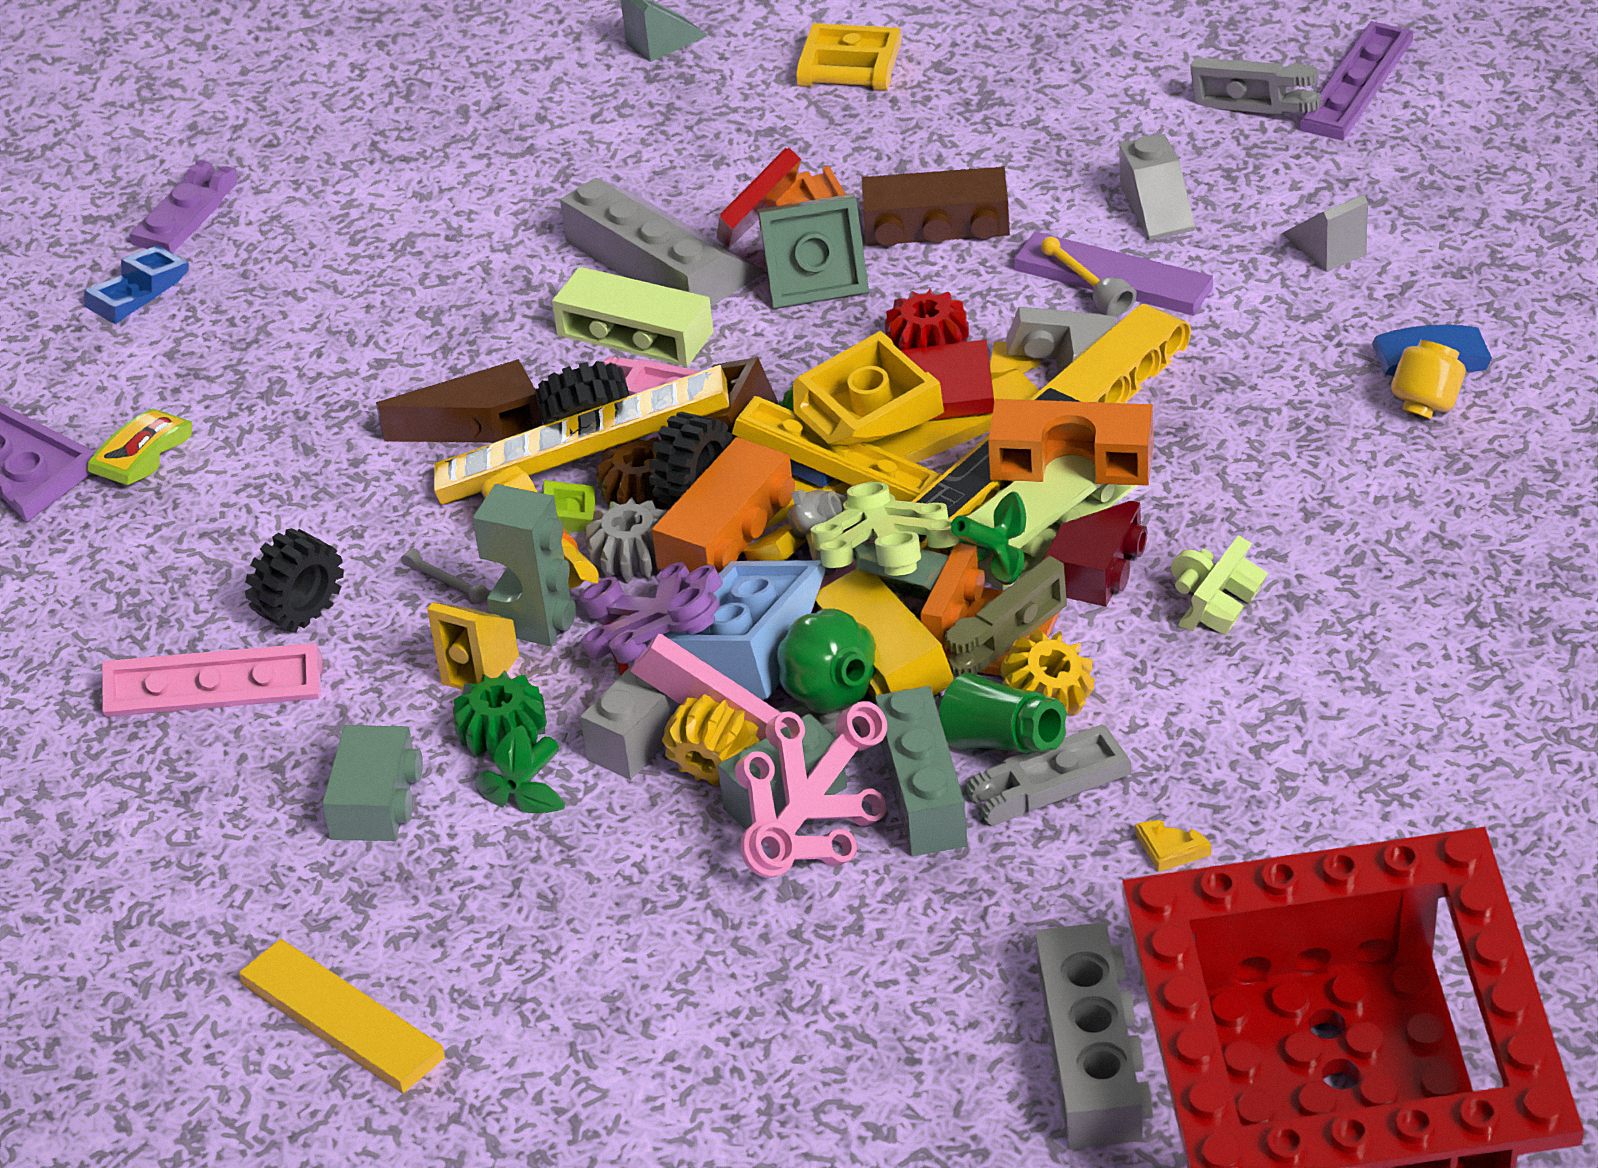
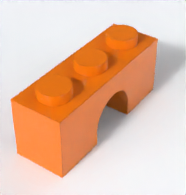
M995 399L988 438L990 479L1043 482L1045 469L1051 461L1062 456L1076 455L1085 457L1095 464L1096 484L1149 486L1154 447L1153 404Z

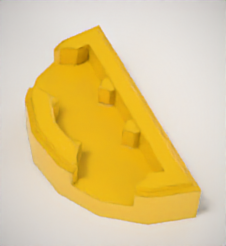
M789 523L747 546L743 552L748 561H784L803 545L807 538H799L793 532Z

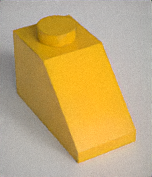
M432 602L427 608L442 685L463 690L466 683L479 684L482 674L489 678H497L504 670L508 672L519 657L513 620L467 607Z

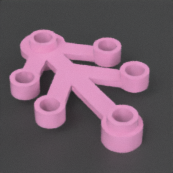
M863 701L845 709L837 720L836 739L808 776H806L802 739L805 735V726L802 719L797 714L787 711L777 715L767 723L766 737L773 747L779 749L786 800L785 807L777 817L770 781L775 773L772 759L763 752L755 751L737 762L735 776L738 782L748 789L753 823L743 833L740 849L745 864L752 872L761 877L773 878L788 871L794 860L821 859L829 866H838L854 858L857 852V842L854 836L845 829H835L823 836H795L794 834L804 820L851 818L857 825L869 826L884 817L887 804L883 795L875 789L867 788L857 794L824 795L856 751L867 750L884 739L887 732V721L884 713L878 706ZM781 722L789 727L791 731L790 739L784 737L781 733ZM852 722H855L860 727L861 737L855 732ZM750 762L759 767L760 779L755 778L751 774L749 769ZM862 799L870 803L872 815L864 812ZM833 839L841 844L843 856H839L834 852L832 848ZM761 841L769 845L771 858L767 857L764 853Z

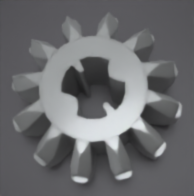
M631 497L626 504L621 505L610 501L608 511H594L593 521L586 525L587 533H585L589 561L597 570H602L606 577H616L619 573H622L627 584L633 578V573L640 572L643 577L650 580L652 567L657 569L652 528L666 514V510L656 509L652 500L640 505L636 504Z

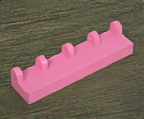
M316 643L102 661L103 713L106 717L320 699V674H322L323 657Z

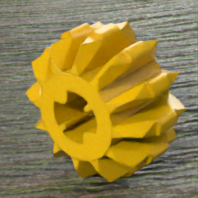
M1038 629L1030 635L1029 639L1020 637L1019 640L1013 643L1009 650V656L1004 658L1000 666L1001 672L999 675L1004 679L1003 685L1040 692L1046 697L1058 699L1064 705L1067 714L1074 716L1081 712L1086 703L1085 699L1089 698L1094 689L1095 679L1090 676L1093 670V659L1079 657L1081 642L1070 646L1063 642L1061 630L1054 634L1051 639H1048Z
M705 694L700 699L687 697L683 704L678 706L674 715L670 717L665 726V734L662 738V742L667 747L665 756L669 760L679 763L678 771L689 772L694 775L696 782L704 779L717 787L720 784L718 764L760 741L756 736L758 726L744 719L745 711L734 710L729 707L727 700L721 703L715 702L710 696Z

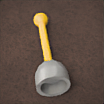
M1049 236L1042 241L1041 250L1044 254L1056 256L1094 287V305L1102 314L1118 317L1133 307L1137 292L1125 280L1118 277H1107L1100 280L1061 249L1057 238Z

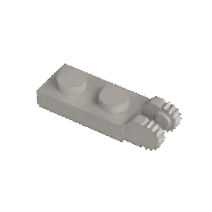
M1198 57L1190 65L1196 105L1214 109L1282 114L1283 111L1309 113L1318 110L1322 105L1321 95L1317 91L1296 89L1286 93V86L1306 87L1318 82V69L1314 65L1294 63L1283 67V64Z
M1101 724L1065 737L1056 750L1047 749L1044 752L1031 754L1021 753L1005 759L1003 764L989 768L984 773L979 772L978 775H974L972 779H969L965 790L971 801H974L975 804L986 801L984 806L981 807V814L987 825L989 824L991 827L1019 817L1026 810L1030 812L1131 774V760L1106 725Z

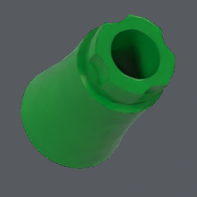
M964 673L956 677L947 687L940 705L939 717L946 741L957 750L997 749L1029 754L1044 752L1047 749L1056 750L1063 742L1067 732L1065 727L1067 712L1064 705L1058 699L1046 697L1040 692L999 684L974 673Z

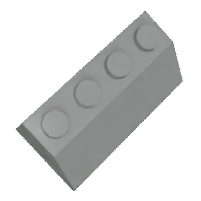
M596 177L560 199L566 242L623 277L710 297V305L712 307L764 274L762 268L644 198Z

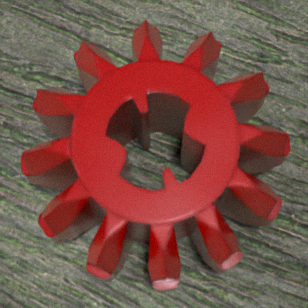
M931 288L925 294H917L914 291H910L908 299H894L893 308L886 312L887 319L884 322L885 335L893 341V345L899 350L967 342V338L970 335L969 322L967 321L963 302L952 300L950 292L936 295Z

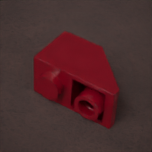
M1127 501L1062 523L1044 559L1050 555L1064 563L1066 598L1107 607L1114 591H1123L1125 589L1130 574V560L1132 556L1141 557L1147 542L1148 530L1147 526L1141 525L1140 502Z

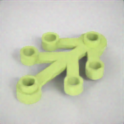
M867 482L850 487L847 490L848 500L843 503L844 511L824 523L814 525L810 529L813 548L820 551L822 566L827 568H839L853 563L852 548L875 536L877 562L879 565L884 566V572L887 575L892 576L906 575L917 569L916 562L921 559L918 534L926 535L927 545L931 548H947L958 544L960 541L959 537L955 536L951 531L953 520L948 519L947 505L943 503L926 504L895 500V496L889 494V486L882 482ZM856 523H859L858 525L854 526L853 528H851V529H849L848 531H846V532L843 533V531H844L845 529L851 527L852 525H854V524H856Z

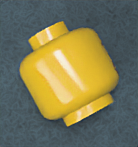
M1420 340L1418 346L1404 349L1391 383L1392 393L1404 401L1402 411L1413 415L1418 414L1423 418L1431 420L1434 411L1444 413L1454 408L1466 375L1464 364L1457 360L1459 356L1458 351L1427 340Z

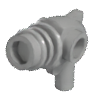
M797 490L791 493L794 505L788 510V520L793 532L799 538H807L812 561L821 560L819 550L813 548L810 529L814 525L824 523L843 512V503L848 499L842 494L832 491L814 490L805 492ZM825 567L824 576L834 573L836 568Z

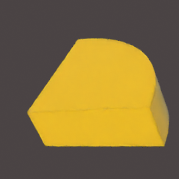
M994 342L990 360L991 378L993 380L1016 369H1019L1022 373L1027 372L1031 368L1036 369L1043 358L1007 355L1006 342Z
M1158 820L1135 824V835L1158 872L1212 855L1210 842L1194 829H1189V832L1177 828L1164 827V821Z

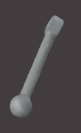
M410 549L402 555L401 561L403 565L415 571L420 570L469 595V599L473 603L479 604L487 601L489 591L484 585L477 584L472 586L423 561L420 554L415 550Z

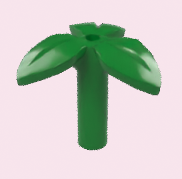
M1014 491L1004 496L993 513L994 528L963 515L955 517L951 523V531L955 536L959 537V543L977 546L978 562L988 557L991 552H994L990 571L995 579L1004 585L1012 584L1018 579L1023 570L1025 558L1023 550L1008 544L1009 539L1025 532L1027 519L1023 500ZM954 546L947 547V549L950 552H952Z
M523 725L514 728L498 744L493 758L504 776L491 771L480 773L475 779L477 791L486 800L500 807L505 806L510 793H512L519 808L525 813H549L564 809L565 802L550 786L545 783L531 782L558 753V743L553 738L545 736L532 747L526 728Z

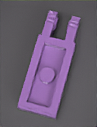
M198 160V162H195V165H192L187 170L185 181H181L130 233L132 245L145 249L158 245L174 253L219 207L222 199L237 184L238 173H236V170L229 166H222V168H219V171L214 173V167H212V163L209 161ZM210 181L209 187L205 188L204 186Z

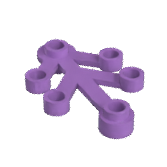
M676 562L667 566L656 576L659 585L655 598L626 595L616 577H606L598 580V584H591L581 593L579 597L580 602L591 619H597L600 624L613 623L596 627L582 637L580 643L589 658L596 660L613 652L619 663H628L635 660L647 647L646 641L655 638L659 633L685 631L691 635L709 627L714 622V614L720 606L717 597L713 593L723 584L715 567L711 564L704 565L689 573L683 562ZM622 615H627V617L622 618V619H620V620H618V621H615L616 619H618V618L621 617Z

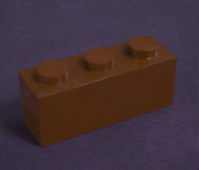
M1005 166L862 177L866 246H894L901 243L929 241L939 243L945 240L989 239L996 236H1010Z

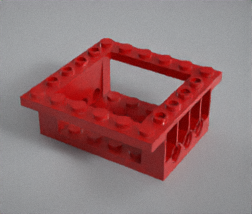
M1485 826L1122 879L1124 905L1187 1168H1516L1518 1155L1582 1146L1584 1128ZM1445 897L1503 1087L1473 1091L1433 959L1438 898ZM1330 1023L1339 1027L1343 1033L1333 1039H1323L1312 1033L1311 1028L1317 1024ZM1333 1073H1345L1353 1077L1357 1083L1351 1088L1342 1090L1331 1087L1324 1079Z

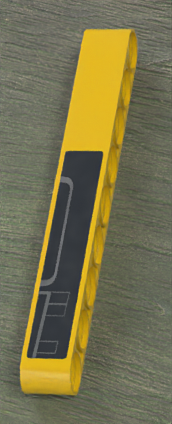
M1141 304L1029 400L1126 403L1143 388L1139 385L1149 376L1154 378L1172 362L1169 358L1178 350H1186L1191 336L1190 324L1148 304ZM988 435L911 502L926 504L943 503L947 505L948 519L953 520L959 515H971L992 499L998 491L1008 487L1014 481L990 479ZM918 534L920 549L950 556L951 552L947 548H931L927 545L926 535Z

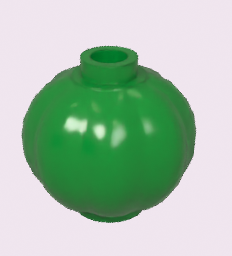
M835 608L823 609L816 614H806L796 619L789 627L786 637L780 642L777 649V662L780 668L779 680L783 690L789 697L798 700L803 707L816 713H832L840 708H849L860 702L866 694L869 681L876 674L873 665L876 643L872 633L866 626L856 622L853 616Z

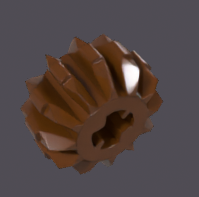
M654 436L647 441L638 438L634 441L617 445L615 449L603 451L602 461L598 465L597 482L608 509L610 501L621 505L626 504L632 497L636 504L640 505L652 500L656 509L666 510L667 504L658 501L659 498L654 496L652 491L655 486L650 485L649 476L655 473V469L649 468L650 459L656 458L657 452L653 451L652 448L654 441L660 442L658 436Z

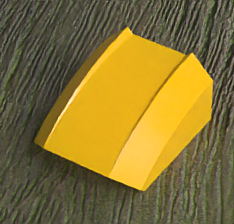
M882 331L873 334L801 374L793 382L794 413L828 444L848 445L883 439L914 428L944 413L940 382L929 372L925 373L894 346L893 341Z

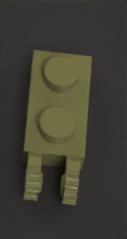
M1049 555L1032 570L1023 573L1017 582L998 597L988 601L976 613V617L960 618L954 623V627H949V630L946 631L945 641L947 649H951L952 655L949 656L948 664L954 677L964 673L977 674L978 671L982 672L991 663L1006 654L1016 640H1019L1020 637L1026 638L1067 606L1064 563Z

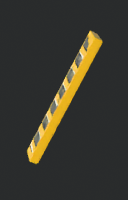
M721 365L436 462L434 463L435 494L440 504L445 505L482 492V485L487 479L511 466L520 467L530 476L658 432L662 426L668 427L667 419L671 416H676L678 412L705 416L729 407L727 379Z

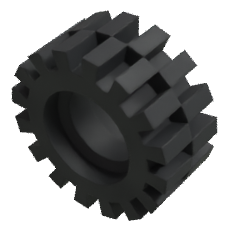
M596 361L593 366H589L588 362L579 363V368L573 370L570 366L562 368V374L559 375L554 372L548 375V381L542 380L538 384L539 388L535 389L543 426L630 396L623 369L621 367L617 368V365L611 362L605 366L604 361Z
M678 412L676 416H671L667 419L668 427L662 426L658 432L662 438L661 441H654L652 450L657 452L656 458L650 459L649 468L655 469V473L649 476L650 485L655 486L652 492L655 497L659 498L658 501L674 505L733 440L732 433L727 432L729 427L726 423L721 422V420L685 412Z
M290 528L285 530V535L278 532L272 536L273 546L266 542L260 548L264 554L261 560L253 558L250 566L256 570L254 574H247L245 583L252 587L245 590V597L251 601L248 604L251 610L255 611L258 615L284 630L297 632L299 626L303 629L310 624L311 618L317 619L322 615L320 611L324 607L330 609L334 605V602L329 599L332 593L339 595L342 586L335 582L344 577V569L338 567L343 563V560L336 553L337 550L334 547L301 529L297 531Z

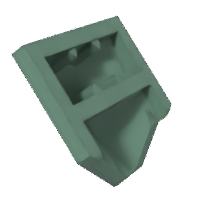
M861 543L852 548L857 557L856 568L858 570L878 575L892 592L926 601L949 558L948 555L920 549L921 559L916 562L917 569L914 572L906 575L892 576L887 575L884 572V566L878 564L875 543Z

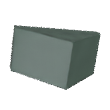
M621 0L626 43L649 62L708 35L685 16L653 0Z

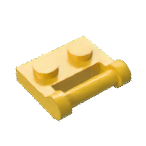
M812 23L798 62V86L812 87L813 83L873 86L874 90L888 91L891 74L902 43L901 28Z

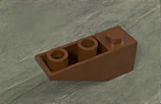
M519 359L376 402L382 437L386 442L494 443L543 426L535 388Z

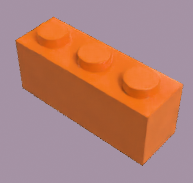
M736 437L652 528L657 569L663 570L673 563L683 562L689 573L699 567L711 564L719 574L731 561H737L738 556L752 540L761 536L766 525L781 508L786 507L792 500L791 493L795 491V481L792 478L790 454Z

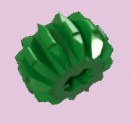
M505 670L497 678H489L482 674L479 684H464L463 694L454 699L453 715L456 736L460 739L461 746L468 745V749L471 750L474 758L488 751V754L494 761L493 758L498 744L504 736L520 725L526 728L532 747L536 744L538 735L545 734L547 720L544 698L539 691V687L532 686L528 682L526 675H520L511 679Z

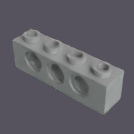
M1107 922L1035 930L1037 968L1069 1150L1143 1141L1142 1120L1153 1118L1152 1098L1149 1082H1137L1136 1072L1144 1071L1140 1036H1128L1127 1026L1135 1025L1131 990H1120L1118 981L1126 980L1122 945L1111 946Z

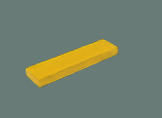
M754 396L737 417L732 434L790 454V459L854 486L867 482L885 483L889 486V494L894 495L895 500L911 502L941 476L940 473L867 442L848 445L828 444L800 419L794 411L758 396Z
M282 938L238 972L243 986L402 1094L445 1058L443 1045Z

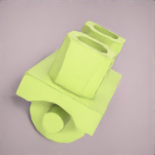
M1238 535L1216 565L1212 562L1214 559L1213 554L1207 549H1202L1200 552L1187 549L1181 551L1176 556L1171 565L1173 577L1177 581L1175 588L1182 594H1188L1189 591L1194 593L1191 599L1192 606L1180 620L1178 626L1194 631L1197 625L1202 622L1217 632L1227 635L1240 617L1245 606L1223 592L1224 589L1250 603L1268 576L1266 571L1245 558L1252 543Z

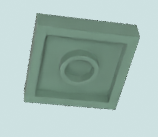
M854 194L757 209L773 308L869 292L857 201Z

